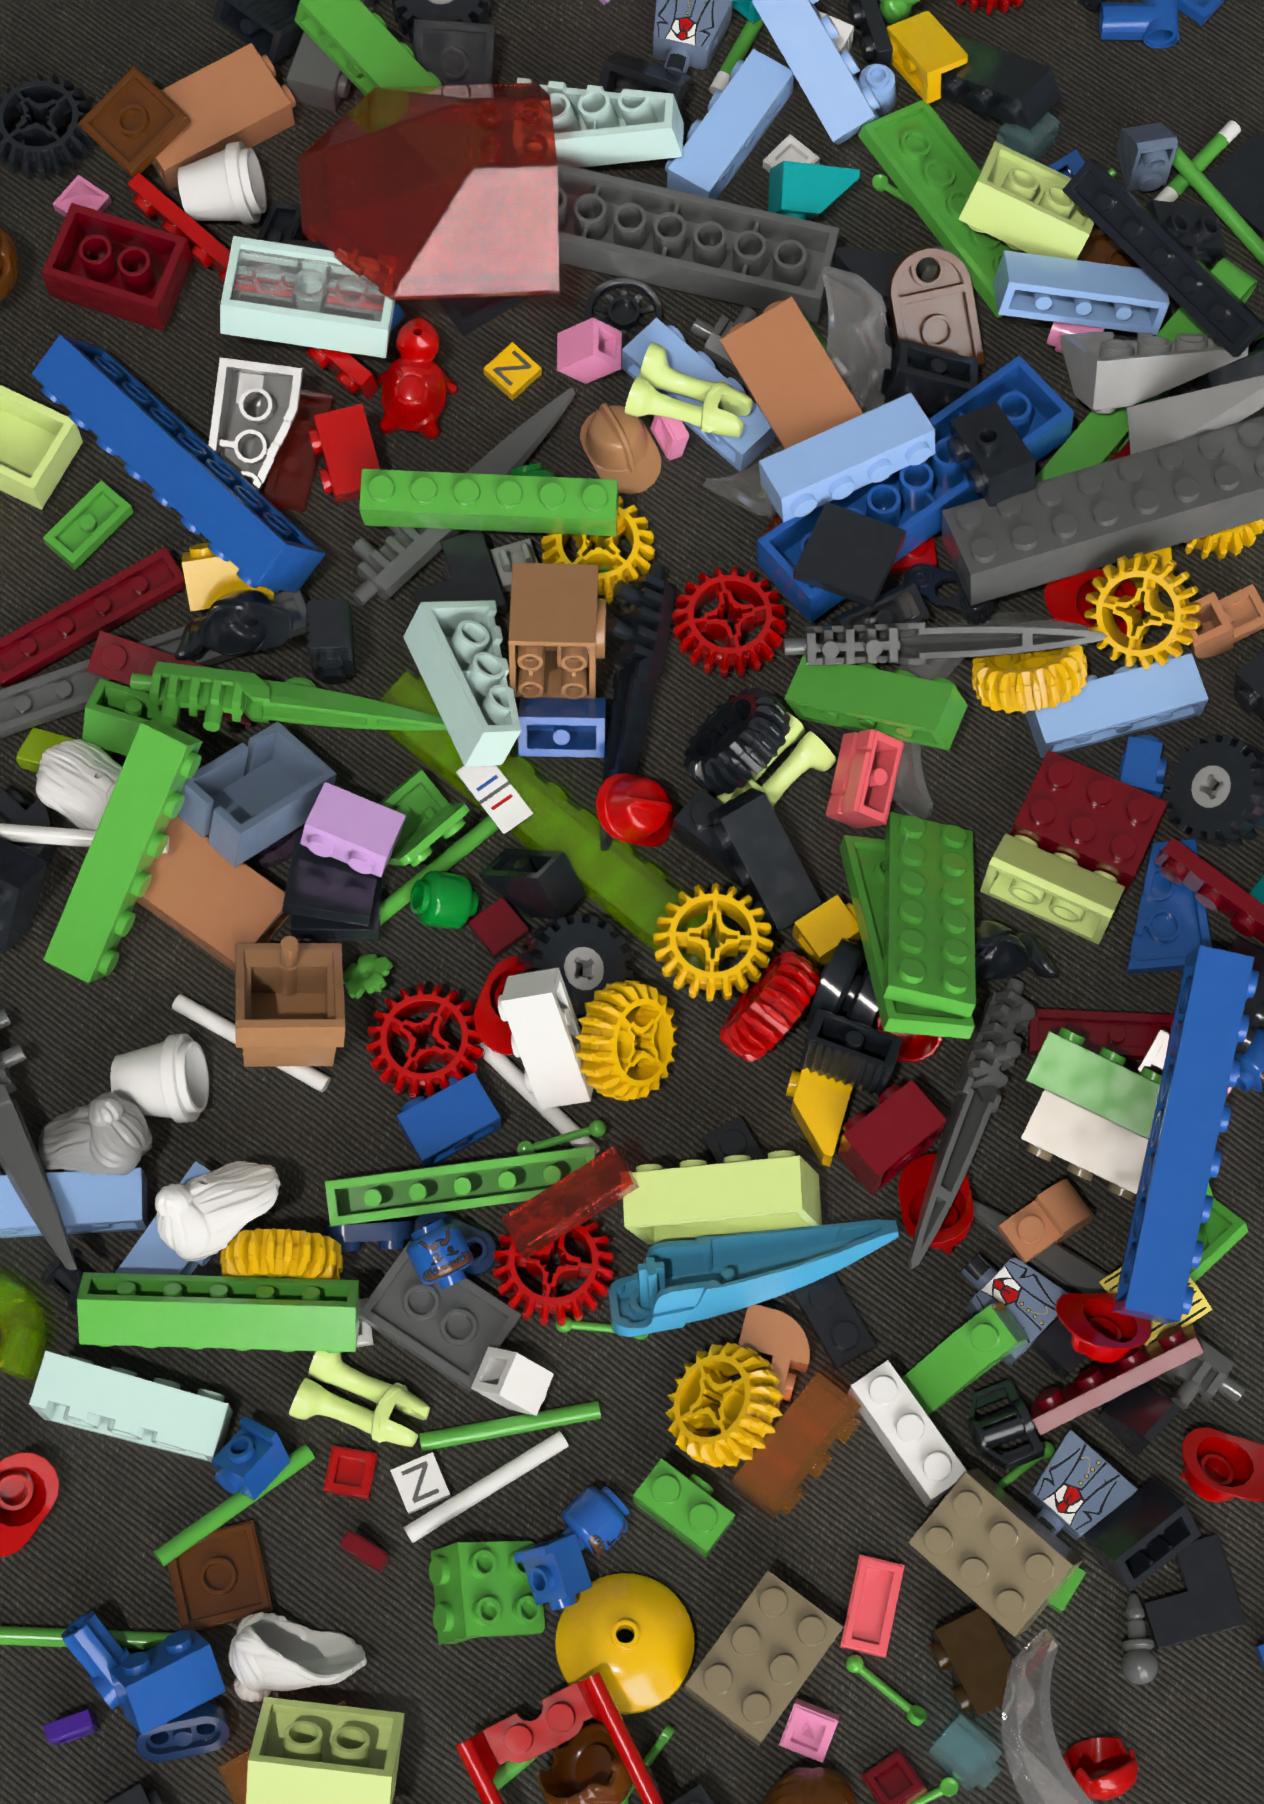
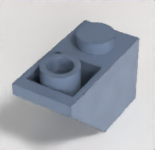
M1161 122L1121 129L1116 152L1127 191L1141 190L1148 192L1156 190L1167 183L1178 147L1177 136Z

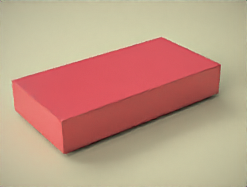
M859 1555L839 1648L882 1658L886 1657L905 1565Z

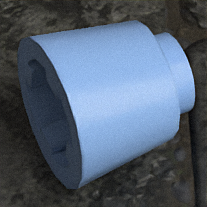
M871 64L866 66L861 71L858 81L862 88L869 85L881 105L875 111L878 116L888 113L897 101L895 75L886 65Z

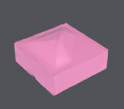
M77 175L55 200L53 206L56 212L66 217L71 203L104 212L111 205L112 201L110 195L80 175Z
M655 415L650 429L666 458L670 461L681 457L690 436L683 421Z
M796 1698L779 1746L823 1763L840 1715Z

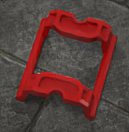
M600 1672L585 1677L542 1699L543 1710L536 1719H524L517 1712L455 1746L482 1803L504 1804L493 1782L499 1765L507 1761L523 1763L532 1760L572 1739L579 1733L584 1721L593 1717L604 1723L642 1803L664 1804Z

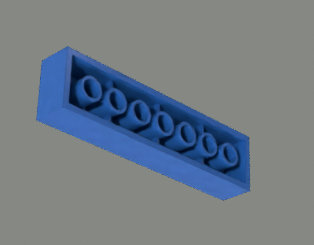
M60 334L32 372V375L43 385L41 392L46 397L59 405L64 404L71 411L68 417L75 424L85 430L90 429L98 436L96 443L99 447L113 456L118 455L126 463L123 467L124 470L140 482L146 481L154 489L151 493L152 496L162 505L170 509L175 508L182 515L180 522L191 532L197 535L202 534L210 541L208 545L210 551L226 562L230 560L239 568L236 574L249 586L256 589L259 586H263L275 593L279 590L297 593L326 555L322 549L103 347Z
M1019 355L928 419L935 429L934 455L919 465H910L892 473L881 482H872L853 491L844 499L832 500L828 503L906 530V538L894 562L896 563L942 530V510L983 499L980 492L974 493L966 477V469L962 463L956 464L949 453L947 440L951 439L950 420L997 401L1036 463L1071 436L1074 411ZM825 504L815 508L806 516L795 517L782 522L757 540V565L810 623L845 599L842 596L793 579V571Z
M1199 945L1185 959L1112 1312L1164 1324L1179 1322L1182 1314L1188 1315L1190 1312L1194 1287L1187 1286L1191 1269H1198L1203 1252V1242L1197 1240L1201 1222H1208L1213 1197L1206 1195L1210 1177H1217L1222 1158V1151L1215 1149L1217 1138L1220 1132H1226L1231 1115V1106L1225 1104L1226 1094L1229 1087H1235L1240 1071V1061L1234 1059L1235 1050L1238 1042L1243 1043L1245 1041L1250 1017L1243 1015L1247 997L1253 998L1258 983L1259 972L1252 970L1254 957Z

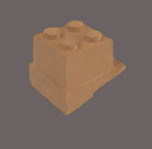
M293 936L284 937L281 943H235L236 1048H243L244 1067L333 1066L336 1047H344L345 1038L342 943H298V940Z

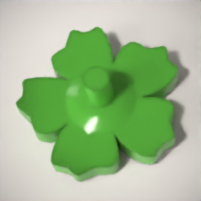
M369 953L360 956L357 964L352 963L343 973V983L346 984L345 987L348 990L349 996L359 999L365 990L369 994L375 991L381 992L383 987L387 986L383 977L389 975L390 969L393 967L387 957L378 958L376 954Z

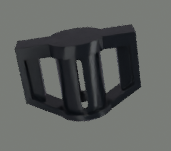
M1011 1379L973 1393L970 1417L967 1423L974 1445L983 1457L1005 1471L1044 1457V1448L1035 1431L1031 1416L1024 1402L1019 1398ZM1007 1399L1010 1407L975 1420L976 1410ZM1020 1437H1024L1028 1443L1002 1455L991 1450Z

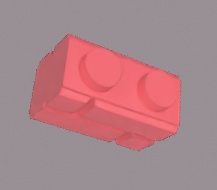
M873 729L859 731V733L843 734L826 816L857 829L886 825L904 743Z

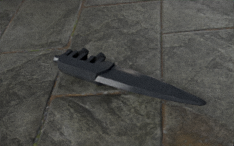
M658 563L651 564L648 573L630 581L629 584L619 580L613 588V595L625 600L624 605L630 608V612L623 615L621 620L615 617L612 618L606 627L607 633L617 637L618 643L624 645L623 650L615 653L614 659L615 662L621 664L624 668L614 673L612 689L615 690L606 742L602 783L614 774L627 773L635 775L650 716L656 679L663 673L676 589L667 581H664L666 568ZM600 824V848L602 851H608L613 838Z

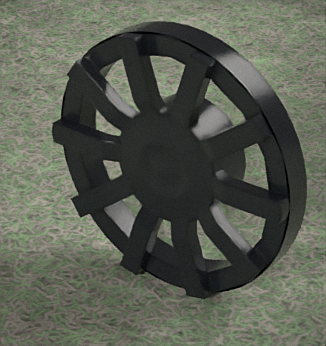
M615 278L602 283L591 293L586 304V320L592 318V311L606 314L607 317L599 319V321L610 324L611 327L622 332V349L632 341H626L627 331L631 330L632 334L636 337L640 333L636 327L637 325L647 327L652 322L641 318L640 315L655 312V318L657 317L662 322V306L659 297L650 286L633 278ZM621 287V295L613 298L609 290ZM627 287L640 292L635 298L627 296ZM603 295L609 305L604 307L595 303ZM647 296L653 305L640 308L639 303Z

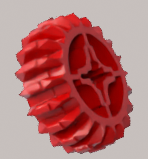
M735 565L731 568L730 575H723V571L717 566L714 569V578H710L701 572L698 575L699 585L688 581L685 585L686 595H679L677 597L676 606L679 609L672 613V622L677 624L673 628V637L681 640L679 643L681 654L691 652L689 662L692 666L704 661V672L706 675L712 672L714 667L720 668V676L723 679L727 677L729 669H735L737 676L741 678L745 674V666L747 665L757 673L761 667L760 659L770 663L774 656L772 649L781 648L783 639L780 635L786 632V622L782 620L785 617L784 605L777 604L780 596L777 590L767 592L769 582L766 578L755 583V573L752 569L744 577L738 576L739 571ZM734 598L744 600L749 604L738 603ZM717 599V607L714 610L704 613V617L695 619L704 605ZM725 610L728 619H730L731 623L735 625L734 635L732 634L731 626H728V622L724 620ZM764 625L754 640L743 646L741 645V637L744 634L754 631V627ZM708 640H718L725 645V647L715 645Z
M793 951L783 952L780 956H776L767 968H764L761 972V979L758 982H752L748 985V991L742 994L736 1004L730 1009V1013L724 1019V1024L720 1029V1041L727 1046L729 1051L745 1061L753 1062L763 1057L768 1050H772L774 1045L792 1028L794 1022L802 1015L801 1013L810 1003L811 997L816 993L820 973L812 967L813 964Z
M419 983L416 987L417 995L411 997L408 990L402 988L400 989L402 1001L398 1004L393 998L387 997L385 1004L390 1012L386 1013L376 1010L374 1013L375 1020L382 1026H369L367 1030L368 1035L375 1039V1041L366 1045L368 1054L377 1055L370 1061L372 1069L374 1071L383 1070L379 1076L383 1085L395 1081L393 1091L396 1095L404 1093L409 1086V1097L411 1100L419 1097L421 1090H426L427 1098L436 1094L435 1090L440 1089V1086H442V1089L450 1086L448 1079L455 1077L457 1081L465 1078L462 1074L464 1071L469 1074H477L479 1071L478 1065L470 1059H483L485 1056L484 1049L475 1045L482 1043L475 1030L474 1014L469 1015L473 1009L472 1003L466 1000L458 1004L459 993L456 990L450 991L443 998V988L439 984L433 987L431 994H427L424 984ZM431 1012L429 1017L422 1022L414 1023L407 1020L416 1014ZM449 1018L458 1025L462 1032L461 1045L458 1052L453 1050L450 1043L443 1039L447 1030L445 1024ZM395 1033L401 1036L403 1042L409 1045L408 1052L405 1055L407 1062L403 1067L393 1059L391 1054V1044ZM429 1035L432 1036L435 1045L431 1048H428L426 1045V1049H420L417 1040L422 1037L426 1039ZM431 1062H440L446 1065L435 1072L421 1073L423 1068Z
M544 1205L541 1209L542 1218L536 1219L534 1213L531 1210H527L524 1213L526 1226H523L516 1220L510 1222V1229L515 1237L508 1234L500 1235L499 1243L507 1250L500 1249L494 1251V1261L503 1265L493 1269L494 1279L505 1280L498 1286L500 1296L513 1294L508 1301V1306L511 1309L515 1310L522 1304H525L522 1313L523 1319L528 1321L532 1318L534 1312L537 1311L540 1312V1325L546 1326L549 1322V1314L557 1315L558 1325L564 1326L566 1324L565 1313L571 1311L573 1318L576 1321H580L583 1319V1312L580 1307L582 1304L591 1311H595L598 1308V1303L592 1294L599 1297L607 1296L608 1287L601 1281L613 1280L614 1271L605 1266L614 1261V1254L610 1251H601L609 1244V1239L607 1235L594 1237L599 1229V1224L596 1221L588 1223L585 1227L582 1226L584 1212H576L571 1220L567 1218V1206H560L558 1216H550L549 1206ZM551 1234L549 1243L544 1248L539 1250L528 1249L527 1253L522 1252L524 1247L532 1240ZM566 1236L574 1239L585 1249L591 1264L581 1262L580 1257L572 1256L566 1251ZM558 1247L560 1266L557 1267L556 1273H553L552 1282L549 1284L547 1265L550 1264L551 1258H554L555 1249ZM516 1267L525 1268L527 1273L536 1275L541 1279V1295L532 1292L523 1284L517 1274ZM579 1278L586 1279L576 1291L562 1297H556L557 1290L562 1283L567 1281L578 1282Z

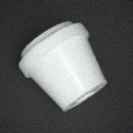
M242 141L228 143L224 150L178 169V186L185 213L194 221H241L244 225L258 223L261 214L266 211V189L259 160L254 150L247 148Z
M188 1034L169 1035L163 1042L116 1055L113 1059L110 1072L111 1092L121 1099L132 1101L139 1107L143 1115L172 1118L177 1123L196 1121L200 1113L205 1109L209 1096L207 1062L201 1046L193 1041Z

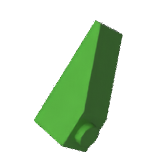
M1003 1302L990 1304L950 1335L901 1379L925 1413L930 1416L1030 1338Z

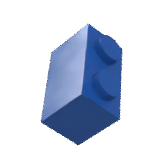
M520 697L518 716L521 732L518 736V756L604 758L606 698Z
M475 1073L460 1081H457L455 1077L448 1079L449 1087L442 1089V1086H440L441 1091L427 1099L424 1096H419L410 1100L401 1108L402 1113L397 1115L398 1125L422 1167L435 1166L502 1128L501 1117Z
M193 1628L174 1632L167 1636L163 1643L145 1652L133 1653L127 1656L120 1665L108 1670L125 1718L141 1735L226 1692L210 1644Z

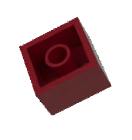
M910 1080L902 1088L897 1083L892 1085L877 1099L879 1105L872 1112L866 1115L864 1111H860L843 1126L845 1132L840 1137L841 1143L837 1156L871 1196L900 1174L914 1159L921 1157L937 1144L947 1122L946 1118L913 1080Z

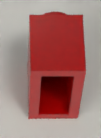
M363 404L314 415V428L308 430V436L313 454L321 453L325 468L318 471L324 494L332 493L335 504L360 498L362 469H380Z

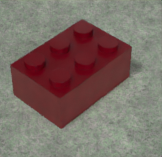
M71 203L41 273L48 294L51 297L164 331L193 260L188 240L185 237Z
M1048 750L1014 822L1010 836L1022 835L1037 843L1038 848L1053 855L1054 853H1063L1075 859L1078 866L1091 872L1096 870L1106 872L1114 876L1118 884L1125 886L1124 892L1127 893L1168 802Z

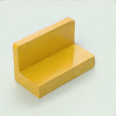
M929 11L887 26V32L893 47L891 64L926 104L941 99V74L967 64L968 54Z

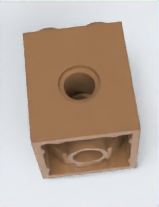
M513 563L509 622L510 688H513L514 697L595 699L597 659L605 658L606 599H598V565Z

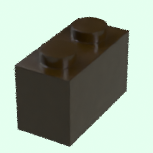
M981 1607L936 1629L930 1635L934 1642L928 1646L930 1653L940 1671L948 1669L956 1685L950 1688V1691L962 1714L969 1711L973 1720L1022 1696L1028 1691L989 1614Z

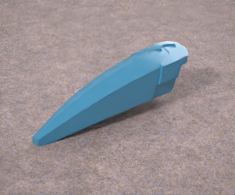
M876 1219L720 1236L696 1237L695 1240L656 1243L649 1248L643 1264H638L637 1273L622 1277L611 1284L608 1290L612 1331L620 1336L633 1337L682 1328L686 1323L719 1316L781 1296L845 1268L897 1239L899 1231L896 1220Z

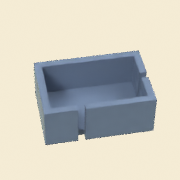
M277 721L249 738L248 747L244 743L239 744L198 769L191 779H187L181 792L185 796V800L177 816L200 837L203 838L209 834L208 844L235 868L305 824L324 783L327 782L335 785L337 773Z

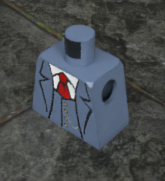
M656 0L653 57L665 61V68L687 75L689 67L702 70L707 69L731 23L733 0Z
M978 1254L961 1272L979 1290L966 1307L972 1318L990 1304L1003 1302L1030 1338L1003 1359L1010 1367L1058 1318L1055 1311L1056 1301L1061 1295L1069 1294L1015 1257H1012L997 1272Z
M1070 1430L1057 1446L1027 1497L1040 1509L1035 1518L1055 1536L1063 1529L1074 1540H1077L1131 1497L1137 1488Z

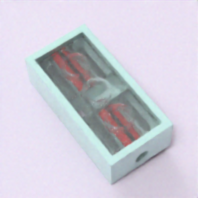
M233 236L220 304V334L386 358L397 294L399 261Z

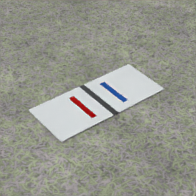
M496 765L463 766L456 771L457 775L503 834L533 815L531 809Z

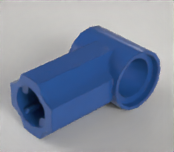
M1144 0L1143 3L1101 2L1098 24L1100 39L1143 40L1147 46L1157 49L1173 46L1179 40L1177 0Z
M92 1610L70 1623L68 1628L61 1634V1638L90 1674L88 1675L89 1680L113 1710L120 1702L108 1670L120 1665L132 1653L126 1646L124 1648L120 1646Z

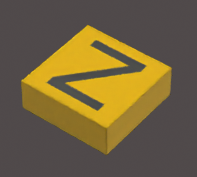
M512 342L483 368V372L494 385L513 401L542 375V368Z

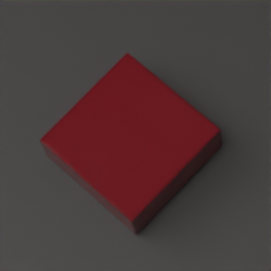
M503 897L468 922L469 928L494 959L529 935L527 926Z
M348 1531L340 1543V1547L344 1552L382 1575L390 1562L389 1556L385 1551L353 1531Z
M897 1750L861 1775L863 1783L878 1804H911L927 1793L925 1785L900 1750Z

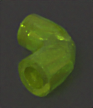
M0 1273V1330L2 1335L0 1342V1371L25 1381L34 1382L42 1363L47 1338L42 1308L25 1286Z

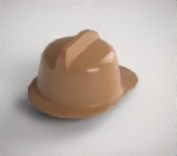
M606 403L600 405L599 410L587 417L581 427L580 441L599 478L618 480L620 494L633 495L641 493L654 485L661 472L662 460L659 450L643 421L639 417L625 414L624 406H608Z

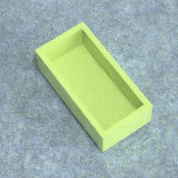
M0 385V490L42 510L83 443L78 426L68 416Z
M793 1151L768 1153V1159L751 1160V1157L747 1155H732L725 1157L724 1163L707 1165L705 1160H685L680 1162V1168L663 1169V1166L659 1164H644L637 1166L636 1172L622 1173L624 1227L646 1244H656L663 1241L695 1240L696 1237L720 1236L822 1225L819 1174L800 1155L795 1156Z

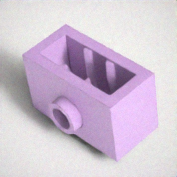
M325 782L306 820L300 844L308 847L311 852L318 856L332 857L345 862L359 873H371L382 877L401 835L406 815Z

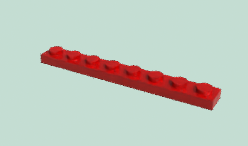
M138 172L127 183L135 197L131 201L135 208L148 219L153 215L163 223L160 226L163 231L187 238L188 244L191 247V256L206 269L212 265L220 272L218 278L224 284L230 251ZM305 346L308 348L305 352L306 355L319 368L324 369L328 366L338 374L335 377L336 381L349 394L353 395L357 391L365 399L369 400L379 389L373 374L349 353Z

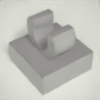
M530 538L490 550V557L502 593L511 591L513 563H538Z

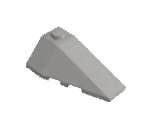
M1088 332L1061 335L1060 340L1074 396L1096 413H1111L1118 407L1133 406L1248 356L1249 349L1247 347L1239 357H1233L1210 334L1179 333L1175 336V341H1170L1164 337L1152 336V333L1138 332L1137 340L1113 339V332Z
M220 357L208 445L253 487L260 491L298 412L303 368Z
M1264 375L1127 407L1130 454L1132 455L1241 422L1264 407Z

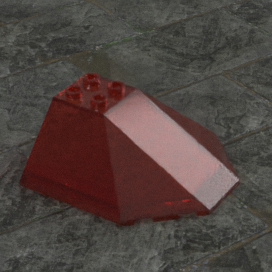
M538 83L374 88L297 159L302 233L314 243L319 241L333 251L334 258L359 277L363 274L379 286V292L388 299L408 300L559 294L558 165L550 95Z

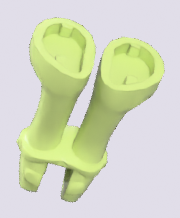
M651 342L645 354L639 377H636L631 387L625 406V414L635 417L651 414L672 418L700 427L701 431L705 433L739 438L744 429V423L737 416L748 415L752 409L753 400L745 393L731 387L725 381L716 383L702 380L672 369L668 365L666 349L659 344ZM656 389H661L696 399L698 401L703 402V405L698 406L675 398H671L658 392Z
M786 712L790 717V730L785 736V744L777 750L779 756L787 747L799 741L793 752L762 786L756 781L766 769H762L757 774L756 779H750L744 788L740 789L737 787L733 793H724L716 796L715 799L725 804L746 790L754 788L764 792L773 807L801 774L810 768L825 772L836 763V757L813 732L809 731L802 738L805 734L803 724L792 714ZM777 757L771 759V761L767 764V768L772 764V762Z
M316 1351L309 1368V1377L364 1397L376 1403L377 1406L372 1411L327 1391L315 1381L305 1378L291 1405L290 1416L302 1420L315 1415L326 1416L357 1427L370 1434L372 1440L378 1443L386 1441L406 1447H413L415 1445L418 1434L401 1424L389 1420L393 1408L407 1415L426 1420L430 1407L423 1400L410 1393L406 1385L400 1383L392 1385L350 1367L343 1362L340 1353Z

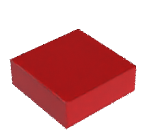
M332 1445L323 1488L324 1493L369 1501L378 1458L377 1453Z

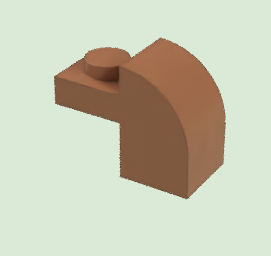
M1253 584L1218 600L1215 592H1212L1194 601L1201 603L1202 609L1196 613L1189 614V616L1197 618L1201 623L1197 629L1186 630L1194 637L1193 642L1189 645L1197 658H1208L1234 649V643L1264 629V603Z
M1064 1179L1037 1195L1034 1201L1001 1223L997 1230L1019 1260L1026 1264L1056 1242L1061 1244L1087 1226L1095 1215L1069 1180Z
M756 1304L749 1306L738 1345L758 1352L759 1356L771 1363L773 1366L772 1372L781 1379L776 1389L780 1390V1393L784 1396L783 1400L790 1401L796 1374L788 1373L789 1368L806 1372L809 1365L810 1348L806 1334L791 1316L782 1311ZM780 1400L778 1403L775 1404V1407L778 1408V1409H779L781 1400Z

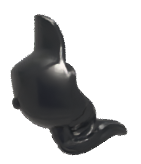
M238 590L217 599L209 608L206 616L195 618L185 627L179 647L175 653V658L177 660L195 658L203 646L226 656L239 655L246 652L256 653L259 650L281 646L291 635L293 628L292 617L286 611L273 606L270 599L260 591Z
M978 920L974 922L976 984L984 980L1009 979L1021 973L1027 967L1032 968L1036 975L1043 978L1055 979L1059 977L1060 974L1052 964L1045 946L1035 935L1027 932H1014L1007 926L992 920Z

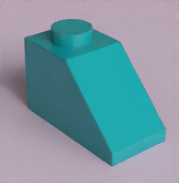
M782 161L770 169L768 212L810 220L825 210L860 178V169Z

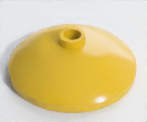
M619 1573L592 1581L591 1588L575 1594L577 1603L565 1607L558 1622L555 1639L556 1656L565 1681L568 1685H571L585 1677L600 1672L620 1714L640 1713L659 1706L680 1688L692 1664L695 1644L694 1631L686 1608L670 1589L660 1582L643 1575ZM621 1629L631 1630L634 1634L633 1640L629 1643L620 1642L616 1637L618 1631Z

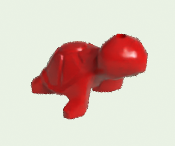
M423 316L409 320L398 331L396 344L401 358L392 362L388 370L377 377L378 386H383L382 405L384 409V416L379 423V428L388 435L395 433L398 429L417 431L431 440L437 439L440 436L437 421L446 401V392L455 395L457 393V385L444 373L440 366L432 361L438 353L440 336L432 322Z

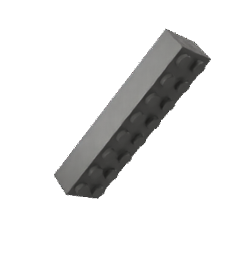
M524 155L520 157L500 224L501 248L505 251L622 278H633L644 283L764 310L776 301H785L792 296L805 319L817 323L834 264L840 228Z
M1264 416L1035 483V488L992 506H989L983 498L942 510V542L970 605L979 604L1113 564L1124 555L1130 559L1137 552L1150 553L1264 519Z

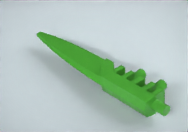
M157 661L153 675L132 673L130 690L150 693V710L159 711V707L162 705L160 721L170 726L177 724L179 708H189V716L198 717L199 710H205L203 727L211 732L220 730L223 713L232 714V721L241 722V717L245 713L251 721L269 723V720L353 729L447 730L442 718L431 714L346 693L263 680L255 673Z

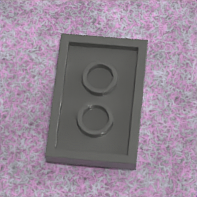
M409 1241L359 1311V1319L471 1392L472 1384L488 1346L501 1349L521 1320V1314L467 1278L443 1290L438 1282L432 1285L423 1284L419 1280L407 1255V1246L411 1243Z

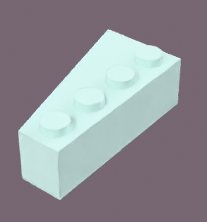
M517 78L512 145L519 161L521 155L581 168L683 156L684 122L674 94L623 89L621 93L604 91L603 86L588 85L587 89L566 87L565 82L549 81L548 85L533 84L531 79Z
M495 600L421 602L403 638L464 767L502 765L521 732V726L513 688L508 687L506 676L509 673L508 662L506 658H502L500 644L503 638L501 628L495 624L494 616L497 613Z
M45 1351L29 1403L44 1420L212 1462L211 1460L223 1448L233 1414L230 1405L223 1402L225 1396L204 1389H198L197 1394L180 1390L181 1385L170 1380L155 1378L154 1382L138 1378L135 1372L123 1368L111 1367V1369L94 1365L93 1362L75 1356L66 1357L49 1351Z

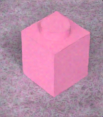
M590 318L557 333V371L587 384L621 369V331L595 318Z

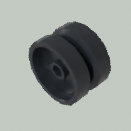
M845 938L840 940L830 962H827L820 976L816 993L812 997L814 1001L805 1027L811 1028L817 1010L821 1008L837 1015H841L843 1012L847 1014L846 1018L874 1028V1018L878 1011V1006L868 967L864 975L858 974L865 955L862 945Z

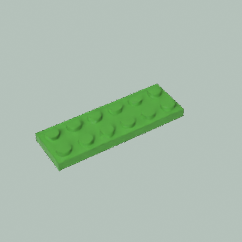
M923 100L863 125L858 137L943 248L957 256L964 263L970 274L973 287L997 318L1003 316L998 315L993 285L1004 250L1026 252L1014 250L1007 246L1004 241L987 233L977 232L971 229L968 224L958 220L981 170L930 104H926Z
M889 813L887 824L885 825L883 998L971 1017L976 1006L973 831L962 829L956 825H945L920 819L913 815Z
M844 835L839 849L883 1031L970 1039L975 1028L972 1015L969 1018L883 998L885 839Z

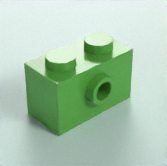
M662 1458L633 1495V1503L705 1559L732 1525L735 1514L711 1497L714 1490L704 1480L695 1474H692L688 1479Z

